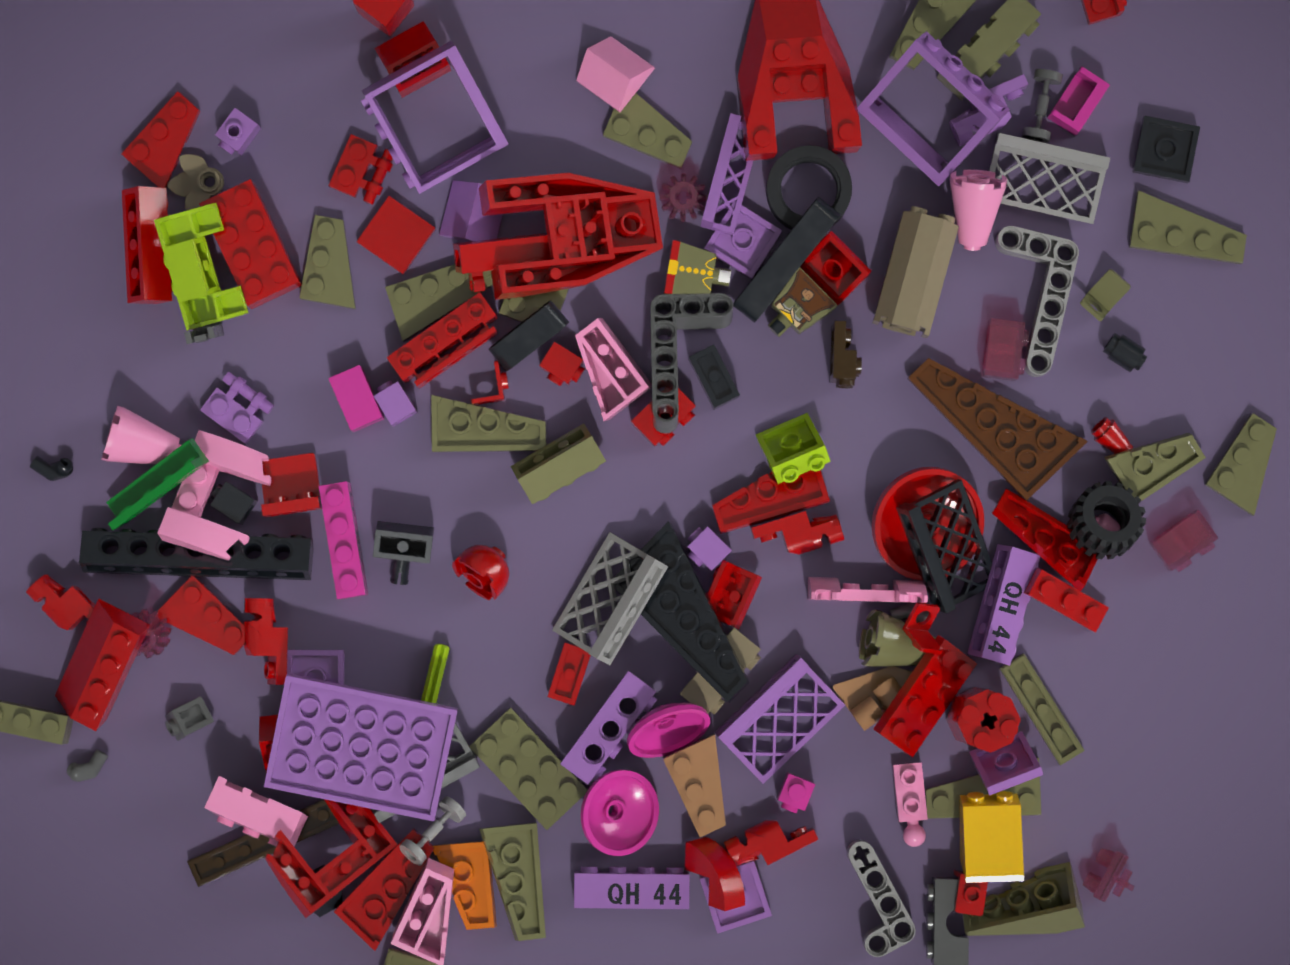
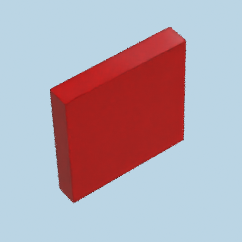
M388 196L356 242L404 275L436 228L391 196Z

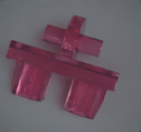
M1102 848L1095 862L1103 865L1107 870L1103 878L1089 872L1083 882V886L1094 893L1093 897L1103 902H1106L1115 883L1117 885L1112 894L1118 897L1121 896L1124 888L1133 891L1135 886L1128 883L1133 873L1132 871L1125 868L1119 878L1129 857L1119 851L1115 853Z

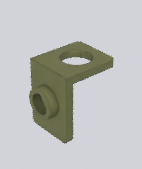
M1109 269L1083 297L1080 304L1101 322L1114 305L1130 290L1131 285L1113 269Z

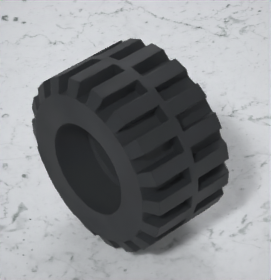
M1105 481L1103 485L1100 482L1093 484L1091 488L1088 487L1081 494L1069 511L1068 517L1070 520L1067 522L1068 529H1072L1069 535L1072 540L1076 539L1078 541L1076 546L1079 550L1083 547L1086 549L1084 554L1088 556L1094 553L1096 554V559L1102 560L1106 555L1107 559L1110 560L1114 559L1117 555L1119 557L1122 556L1133 546L1142 535L1143 527L1146 524V518L1142 517L1146 513L1145 508L1139 506L1141 502L1139 496L1134 498L1131 495L1134 492L1130 488L1124 490L1122 488L1123 484L1118 482L1115 486H1112L1111 481ZM1094 510H1104L1111 513L1120 524V531H1108L1102 528L1095 519Z

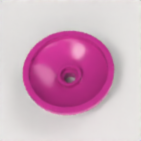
M670 703L658 706L645 714L633 726L627 738V745L630 752L638 757L655 758L672 754L701 738L709 728L710 717L706 709L692 703Z
M614 770L599 777L588 789L581 807V825L587 840L600 852L612 856L628 855L643 847L651 838L659 817V802L653 786L645 777L629 770ZM610 806H613V811L611 814H609V808Z

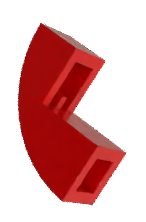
M708 837L686 842L685 870L709 878L708 906L722 911L745 906L742 879L728 852L720 844Z

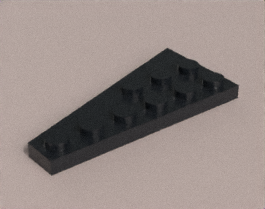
M668 521L641 549L644 553L668 566L641 615L730 703L748 685L749 680L671 522ZM638 556L629 561L631 572L639 569L644 560L643 558ZM624 567L614 578L625 574ZM626 581L614 584L615 589L623 595L627 589Z

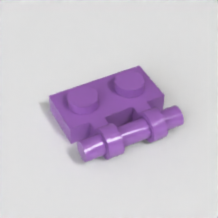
M228 372L222 381L230 386L229 391L224 393L219 388H216L200 411L247 445L263 423L262 420L255 416L257 411L261 409L266 414H269L274 405L267 400V396L261 391L257 393L246 384L247 381L241 376L237 378ZM239 393L251 402L247 409L235 401Z

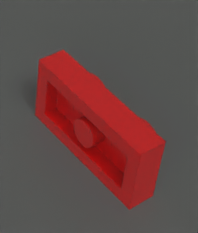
M564 643L547 697L575 706L591 656L588 652L578 646Z

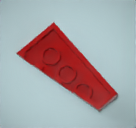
M810 470L799 475L794 482L787 483L784 481L780 484L777 483L771 472L713 504L712 507L720 534L822 505L830 502L821 470Z
M415 828L404 837L334 910V913L374 951H376L434 849L428 841L421 847L427 859L420 866L412 863L404 856L399 846L405 839H409L417 844L423 838Z

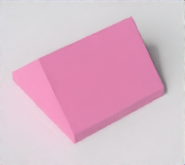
M610 36L587 48L576 81L618 112H621L655 68Z

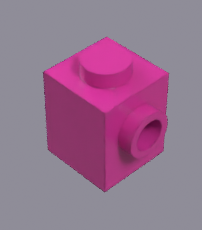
M787 772L777 799L782 802L781 807L797 813L798 809L805 811L816 784Z

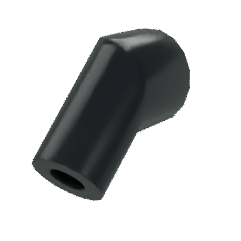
M37 456L30 465L31 469L49 481L67 478L73 472L72 461L68 458H61L60 461L49 464Z

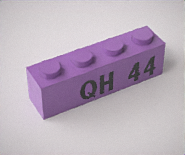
M997 545L967 654L1010 666L1016 653L1018 635L1024 624L1025 610L1031 599L1024 591L1036 568H1039L1040 556L1038 554L1012 546Z
M581 866V871H575L574 908L689 909L690 874L689 872H684V867H667L666 872H655V867L644 866L638 867V872H626V867L610 866L609 871H598V866Z

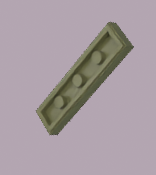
M1024 653L1014 658L1010 666L1003 665L999 668L1060 766L1085 751Z

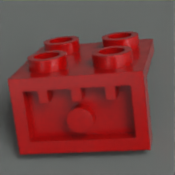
M314 453L262 461L264 475H270L272 481L270 486L262 484L264 504L261 505L264 517L322 509L319 491L320 483Z

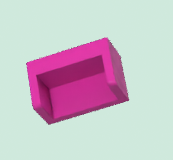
M1081 67L1047 118L1076 136L1110 84L1084 67Z
M355 366L328 378L352 432L385 419L379 404L374 398V393L362 366Z

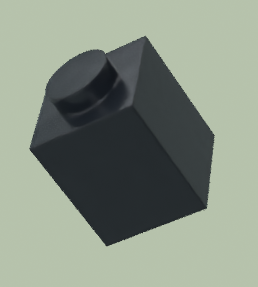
M225 482L224 485L219 484L210 497L213 499L210 506L243 525L258 502L229 482Z

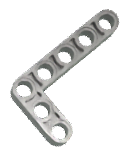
M1007 226L995 238V246L999 252L1047 265L1023 365L1028 375L1040 377L1046 374L1053 364L1079 256V249L1069 239L1016 226ZM1003 234H1012L1016 239V245L1014 247L1005 246L1002 242ZM1032 240H1038L1043 244L1044 248L1041 254H1035L1031 251L1030 242ZM1059 247H1066L1070 250V260L1064 261L1058 257L1057 250ZM1053 274H1059L1064 278L1063 288H1056L1052 285L1051 276ZM1046 302H1054L1057 305V315L1050 316L1045 312L1044 305ZM1040 329H1046L1050 332L1051 341L1049 343H1042L1038 339L1037 335ZM1039 356L1044 360L1045 367L1042 371H1036L1032 368V357Z

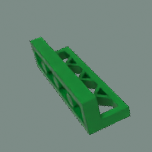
M192 438L186 441L106 502L116 518L108 523L112 530L130 522L209 462L195 440Z

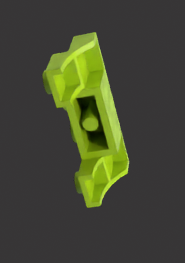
M212 203L155 219L154 222L164 252V264L169 269L172 291L177 297L186 330L247 314L248 309L241 286L223 291L220 290L205 239L206 235L224 230L217 204Z

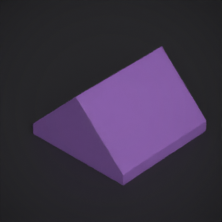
M453 180L439 236L463 242L497 239L503 214L482 216L478 189L482 184Z

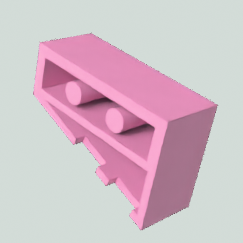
M597 318L575 335L586 370H588L593 385L594 394L597 397L602 412L603 421L610 420L652 388L651 382L603 318Z

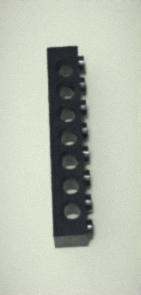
M92 528L91 531H82L79 564L83 573L311 580L314 548L311 538L303 535H291L290 538L278 537L275 534H263L261 537L246 534L250 537L249 542L244 546L239 540L236 541L228 549L233 551L230 555L231 559L228 561L205 553L198 557H193L191 553L194 550L162 541L158 535V530L139 533L132 529L110 532L103 528ZM111 546L118 547L117 551L112 554L105 553L107 548ZM139 547L147 548L141 555L133 554ZM167 548L175 549L172 555H162L163 551ZM252 551L261 552L260 556L255 559L247 557ZM281 552H288L290 554L284 560L276 558Z

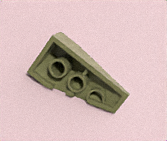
M1066 862L1041 868L1034 872V877L1022 883L1016 881L1010 885L1011 889L999 895L991 894L986 897L982 916L963 914L966 936L1057 934L1084 928L1082 904L1071 863Z

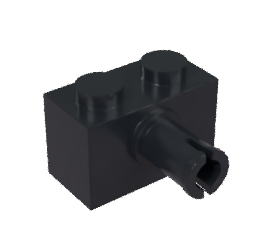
M377 521L373 557L393 559L391 583L397 584L399 573H401L400 585L408 584L410 561L430 564L434 527Z

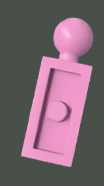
M922 762L892 765L898 823L907 822L908 826L904 829L903 839L907 845L917 847L923 844L926 838L925 830L919 825V821L928 820Z

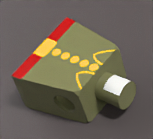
M673 240L664 294L711 293L712 284L729 287L731 270L715 267L717 254Z

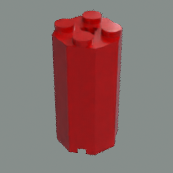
M973 687L954 697L946 721L955 740L990 753L1013 742L1021 719L1010 697L978 687Z

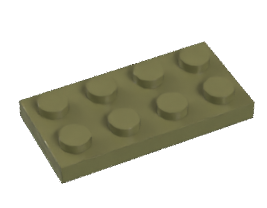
M512 708L506 711L469 746L546 830L559 820L588 791L573 773L560 764L562 761Z

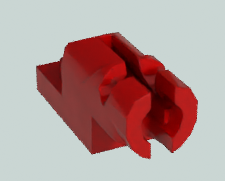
M806 511L750 528L753 539L760 538L761 543L778 538L776 532L781 531L787 552L797 555L822 548V534L827 537L830 544L844 540L841 525L836 514L827 517L812 518L813 521L809 522Z
M44 574L26 591L34 602H40L46 598L42 611L59 628L65 630H73L86 617L89 620L95 604L78 586H72L64 592L66 588L53 580L48 574Z
M245 598L244 612L254 616L250 621H244V649L246 655L268 656V662L264 664V676L267 679V684L284 685L287 675L288 628L273 627V623H276L274 599Z
M765 820L745 830L746 844L740 842L737 836L724 841V844L737 867L743 863L758 860V856L761 854L767 865H770L819 839L813 828L807 830L806 826H803L791 832L792 838L787 840L777 820Z

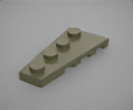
M919 0L889 58L898 61L913 42L926 31L935 40H941L976 0ZM917 53L906 66L915 70L924 58Z
M1137 191L1129 248L1235 264L1243 263L1247 235L1144 192Z
M537 823L479 828L515 940L524 941L546 938Z

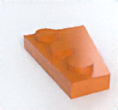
M484 842L432 845L434 847L433 852L437 855L439 863L454 869L453 899L466 930L497 927L492 867Z

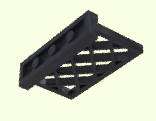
M957 479L910 504L905 502L896 507L931 604L937 605L940 608V612L947 614L956 609V604L985 590L988 579L976 583L973 582V578L978 565L985 568L986 574L989 577L992 562L962 480ZM954 490L957 491L959 497L955 509L944 505L948 494ZM928 503L937 505L931 521L924 519L921 507ZM943 508L953 511L948 527L937 524ZM959 515L965 516L968 521L964 534L954 530ZM935 527L946 531L940 546L935 545L932 540ZM952 533L963 537L957 553L947 550ZM969 540L975 542L977 546L974 559L963 556ZM945 552L955 556L950 572L943 570L941 565ZM962 559L972 563L966 578L956 575ZM954 578L965 582L961 593L953 596L950 588Z

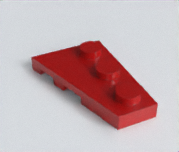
M177 91L121 155L157 187L167 189L172 172L179 162V156L200 114L199 109Z
M191 576L153 615L232 655H235L244 646V623L196 576Z

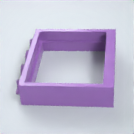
M927 31L913 42L857 107L858 111L938 187L958 168L1010 110L1000 100V96L993 94L984 85L980 77L967 70L957 56L951 55L942 46L940 40H935ZM917 53L988 118L985 124L949 163L879 98Z
M452 41L361 90L365 96V99L361 100L368 115L375 114L379 123L374 126L382 140L389 139L393 146L388 150L396 165L402 162L407 171L402 174L408 187L411 189L415 186L419 194L508 145L505 136ZM447 57L490 137L419 176L375 96Z

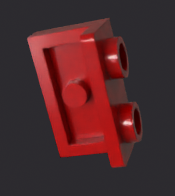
M723 560L721 562V565L714 572L713 583L706 593L719 621L740 629L762 579L761 576Z

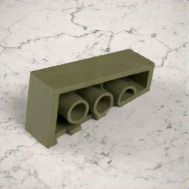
M1007 0L989 19L990 21L987 24L985 23L975 33L970 42L964 44L957 51L955 56L962 61L963 66L972 74L977 75L981 79L985 75L990 78L1001 67L998 61L1005 54L1010 57L1020 47L1017 41L1024 34L1029 37L1040 24L1037 20L1041 13L1027 0ZM940 73L938 74L937 79L957 98L962 100L965 97Z

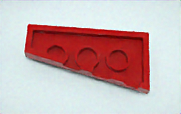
M1005 489L992 514L1080 592L1085 587L1098 560L1096 559V554L1092 553L1091 556L1084 554L1086 549L1082 547L1079 550L1076 546L1078 541L1076 539L1072 540L1069 535L1072 529H1068L1064 523L1010 490Z

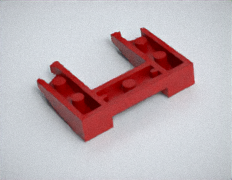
M324 799L353 844L317 873H314L281 830L275 834L274 839L278 841L273 855L267 854L265 860L305 918L310 916L398 845L384 826L378 822L369 808Z

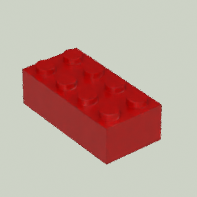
M251 179L199 203L200 207L212 203L217 204L224 230L213 233L237 285L241 286L245 302L250 309H254L302 286L301 280L256 185Z

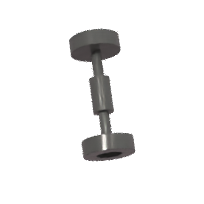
M1035 69L1033 79L1044 83L1042 95H1038L1035 115H1037L1035 127H1024L1022 131L1023 138L1038 142L1050 141L1051 132L1041 129L1043 117H1046L1050 98L1047 96L1049 84L1060 85L1063 74L1047 69Z

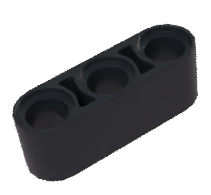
M550 300L495 342L488 350L507 372L561 331L569 321L553 301Z

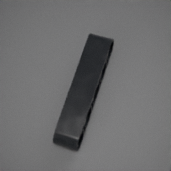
M817 197L733 303V307L755 323L841 214Z

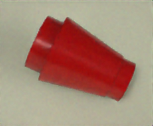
M1104 417L1091 430L1094 441L1115 454L1133 448V445L1115 420Z

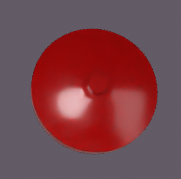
M939 467L916 468L894 479L880 495L872 516V536L876 549L882 559L899 574L923 581L896 509L897 506L905 502L910 504L957 479L962 480L981 535L983 536L984 510L980 498L974 488L954 472ZM956 490L948 494L944 505L955 509L959 498ZM928 503L921 507L924 519L931 521L937 505ZM943 508L937 524L948 527L953 511ZM959 515L954 528L955 531L962 534L965 533L968 525L965 516ZM935 527L932 540L935 545L940 546L946 531ZM952 533L947 550L957 553L963 537ZM968 541L963 556L970 559L973 557L977 550L975 542ZM945 552L941 562L943 570L950 572L955 559L954 555ZM962 559L958 570L966 565L968 561Z

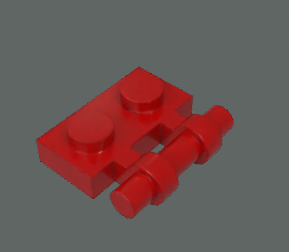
M351 134L328 186L353 198H356L360 188L366 190L362 201L373 205L376 196H380L383 190L381 185L386 173H390L393 167L391 163L393 158L388 149L384 150L381 158L375 157L374 155L378 148L376 144ZM370 165L376 167L371 182L364 180Z

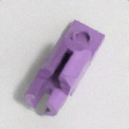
M1023 74L989 90L993 94L1000 96V100L1007 106L1004 98L1007 97L1008 101L1024 95L1022 90L1026 89L1028 82ZM970 101L969 103L973 110L971 111L969 108L949 122L958 146L966 144L973 137L972 130L977 132L988 120ZM1010 112L999 121L989 134L1004 128L1011 118Z

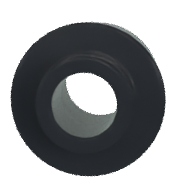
M1114 333L1103 350L1108 355L1107 358L1128 372H1131L1133 369L1138 371L1147 359V356L1144 355L1145 348L1123 334L1120 336Z

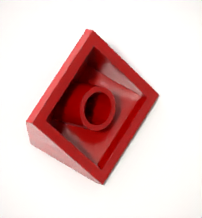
M353 0L358 14L389 37L393 35L414 7V0Z
M832 231L824 237L800 266L837 305H840L871 273V270Z

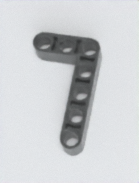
M662 294L656 296L651 301L652 413L654 428L660 433L667 434L673 432L679 422L677 330L722 329L729 326L733 318V301L726 294ZM721 308L726 310V312L719 314L714 312V310ZM663 309L669 311V313L665 315L659 314L657 312ZM695 309L698 312L696 314H688L685 311ZM667 335L670 339L663 341L658 339V337ZM661 361H668L671 364L669 366L664 367L660 366L658 363ZM661 387H669L670 389H672L670 392L667 393L659 391ZM662 413H669L672 415V417L669 419H662L659 417V415H661Z

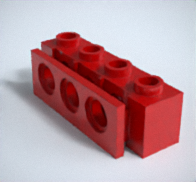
M479 292L386 358L404 383L416 377L417 380L414 383L420 389L498 334L494 326L489 328L488 325L498 319L497 315ZM483 325L485 326L484 329L479 331V334L477 336H475L474 338L471 337L465 342L463 341V339H465L470 334L478 330L480 327H482ZM461 341L462 344L456 347L454 352L446 354L442 358L440 357V355ZM436 358H438V361H436L434 364H432V367H431V368H429V369L426 370V371L424 370V371H422L421 373L417 374V372H418L420 369H422L423 367H425L426 365H428L430 362H432L433 360H435Z

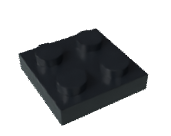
M1144 116L1132 172L1189 183L1200 126Z

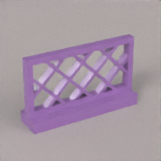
M796 654L714 733L764 784L831 720L845 704L808 664ZM807 673L814 680L813 692H798V681ZM818 685L824 692H818ZM793 686V692H787ZM782 696H793V712L777 711V701ZM798 696H813L812 712H797ZM817 696H829L836 703L828 712H817ZM773 705V711H767ZM761 716H772V731H756L757 720ZM777 716H792V732L776 731ZM797 716H812V727L807 732H796ZM817 716H823L819 721H817ZM752 726V731H746L749 727ZM741 735L752 736L751 751H739L733 743ZM756 736H772L771 751H756ZM776 736H792L791 747L787 751H776ZM796 736H802V737L796 742ZM744 755L751 756V763ZM756 756H771V767L761 774L755 768ZM776 756H781V757L775 762V757H776Z

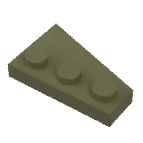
M635 93L621 112H618L616 109L613 110L603 137L680 169L692 144L688 137L637 93Z

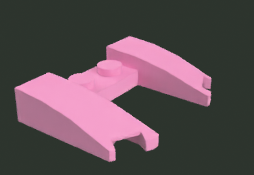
M199 430L195 442L209 462L181 483L172 507H168L158 530V535L162 541L229 561L231 557L226 551L238 540L245 546L249 542L250 537L203 519L201 516L219 471L270 486L272 483L271 476L264 475L262 461H269V457L242 444Z
M808 577L807 600L928 602L926 586L921 580H893V590H888V585L871 584V590L860 589V584L843 583V589H841L838 578Z

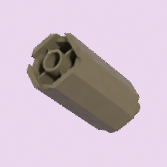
M911 206L909 211H903L872 323L878 325L881 320L883 321L882 327L911 336H915L916 331H921V337L928 338L959 226L954 224L955 218L952 216L939 214L938 217L927 215L928 211L926 209Z

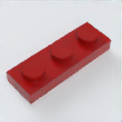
M1036 568L1024 591L1026 595L1095 633L1109 609L1106 605L1081 591L1079 592L1076 588L1039 568Z

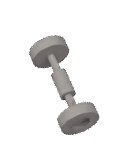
M445 796L439 802V806L445 814L439 820H435L423 832V838L417 844L409 839H405L399 846L404 856L418 866L427 859L421 847L427 841L431 842L444 828L443 823L448 818L460 823L466 816L464 809L448 796Z

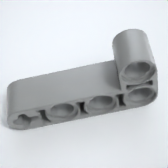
M857 839L849 844L847 856L883 922L865 933L863 946L869 955L882 957L910 942L915 936L916 929L874 849L865 840ZM858 846L862 849L867 848L868 851L864 853L869 863H872L874 860L875 864L865 867L859 857H853L857 853L855 848ZM860 867H865V868L860 872L859 868H860ZM872 871H878L882 875L881 882L876 886L867 884V876ZM890 896L895 899V907L891 911L881 909L880 903L884 897ZM906 922L909 925L908 933L902 937L895 935L894 928L896 924ZM873 936L883 937L884 945L881 949L872 950L869 948V941Z

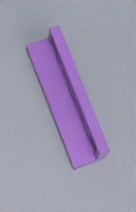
M730 113L701 222V227L730 235H734L753 164V160L745 161L744 147L742 148L736 139L738 129L742 130L741 116ZM735 145L738 151L732 153ZM741 155L746 163V168L734 174L729 166V162L731 159ZM728 171L731 177L725 180ZM743 176L742 183L740 184L738 178ZM734 181L739 189V194L727 201L722 192L723 186ZM721 198L724 204L718 206ZM734 201H736V206L733 211L730 205L733 204ZM727 208L732 214L730 226L714 223L716 213Z

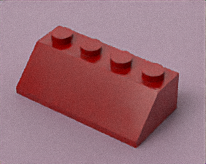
M100 598L96 602L55 694V697L71 719L94 731H97L108 719L150 627V624Z

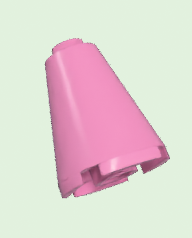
M971 169L963 170V175L956 176V171L950 174L955 222L959 226L957 232L958 242L964 245V249L978 251L982 246L987 245L1007 186L1006 176L1002 175V180L995 178V172Z
M117 405L101 460L156 465L181 446L179 444L180 438L132 411Z

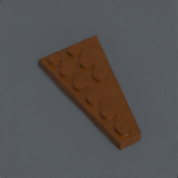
M929 358L907 378L1026 501L1088 442Z

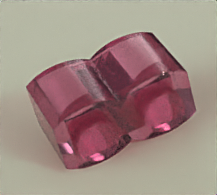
M1195 510L1154 538L1149 544L1169 571L1176 569L1180 572L1192 564L1190 558L1195 554L1200 553L1202 556L1215 547L1213 542L1218 539V536L1201 512Z

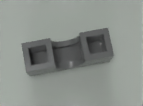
M932 877V884H927V901H932V912H927V930H932V940L926 943V957L931 959L933 965L969 964V937L952 934L946 927V919L955 908L959 877Z

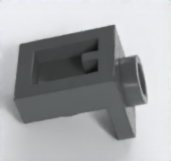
M201 696L165 715L167 720L165 721L166 728L171 736L176 737L177 741L214 722Z

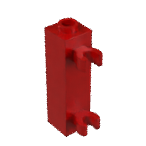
M547 233L453 244L456 272L461 274L469 273V288L473 292L485 291L483 271H491L498 265L551 260Z

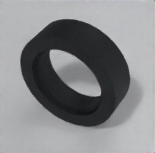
M813 145L796 147L784 153L773 165L766 185L767 202L774 217L790 230L796 225L802 215L793 212L784 202L781 193V183L786 173L794 166L802 163H815L826 168L835 180L837 194L835 202L831 207L841 214L834 223L836 224L847 210L852 196V180L845 163L832 151Z

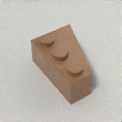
M715 734L663 757L699 837L726 826Z

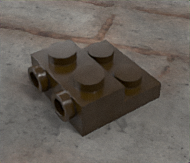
M834 321L831 326L829 383H836V388L850 389L855 386L856 377L861 375L862 357H857V350H845V348H849L851 345V328H846V321Z

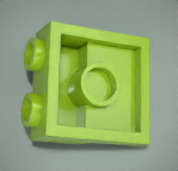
M808 413L756 434L757 441L778 484L784 481L787 483L794 482L799 475L810 470L820 471L826 463L831 462L825 444Z

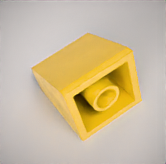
M1000 791L990 796L989 794L984 795L981 792H970L967 795H960V862L966 883L1024 881L1021 804L1017 794L1009 791Z

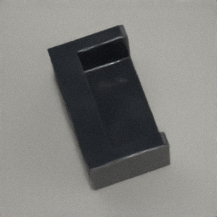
M714 344L689 356L688 361L713 410L739 398L740 394Z

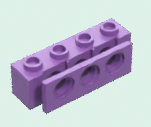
M628 671L560 764L586 784H589L591 780L596 781L606 770L602 766L608 757L614 759L623 747L619 743L625 733L629 735L633 726L638 722L636 718L642 710L648 713L657 701V698L653 696L656 690ZM622 699H633L636 703V709L629 714L622 712L619 707ZM607 721H614L619 726L618 734L613 737L607 736L603 732V725ZM596 744L601 748L602 755L599 759L592 760L586 755V748L589 745Z

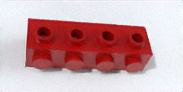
M136 186L122 190L127 303L160 304L172 301L173 292L169 269L164 264V252L154 222L155 219L168 216L166 188Z

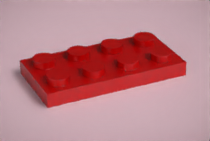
M940 635L935 640L944 650L941 655L933 653L924 654L873 728V730L911 757L918 751L977 665L975 661Z

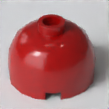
M486 545L471 546L460 553L452 562L455 574L458 577L463 574L469 580L465 585L474 593L487 600H490L492 597L494 600L498 598L507 586L510 574L507 562L504 560L506 558L505 554L495 546L492 548Z

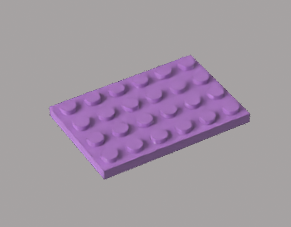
M287 673L264 787L435 821L458 708Z

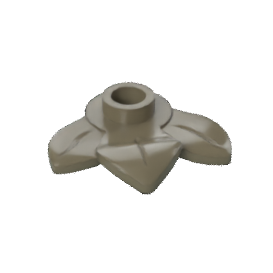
M185 154L179 157L184 172L175 176L167 184L168 188L176 195L186 197L185 209L191 210L200 207L199 203L209 199L211 196L217 195L223 189L224 178L217 169L208 167L202 157ZM214 178L215 184L212 187H207L205 185L206 179Z

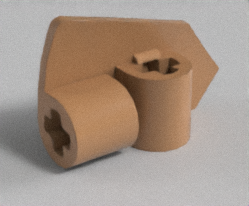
M890 666L835 684L833 689L861 728L866 731L880 720L912 672Z

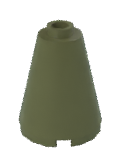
M871 610L866 618V621H870L868 630L862 629L860 636L859 659L865 660L861 664L868 667L917 666L925 652L919 651V649L912 645L911 639L902 629L905 622L880 610Z

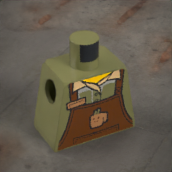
M799 267L772 303L771 307L778 315L767 326L778 337L789 327L797 334H801L833 312L838 305Z

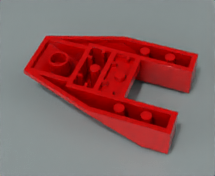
M755 0L737 76L745 161L774 159L776 156L777 142L773 103L824 99L828 149L835 154L858 152L862 147V139L850 69L820 1Z
M573 173L486 180L478 188L482 216L543 210L551 260L498 265L491 271L495 300L525 297L585 286L663 249L654 192Z

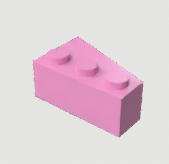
M218 776L204 807L218 816L217 822L231 828L234 823L244 827L243 833L257 839L260 834L270 838L268 843L275 847L278 841L274 837L280 830L295 847L308 816L300 811L254 793L248 788L235 785Z
M430 858L427 859L395 927L391 940L392 945L438 965H444L454 878L453 868Z

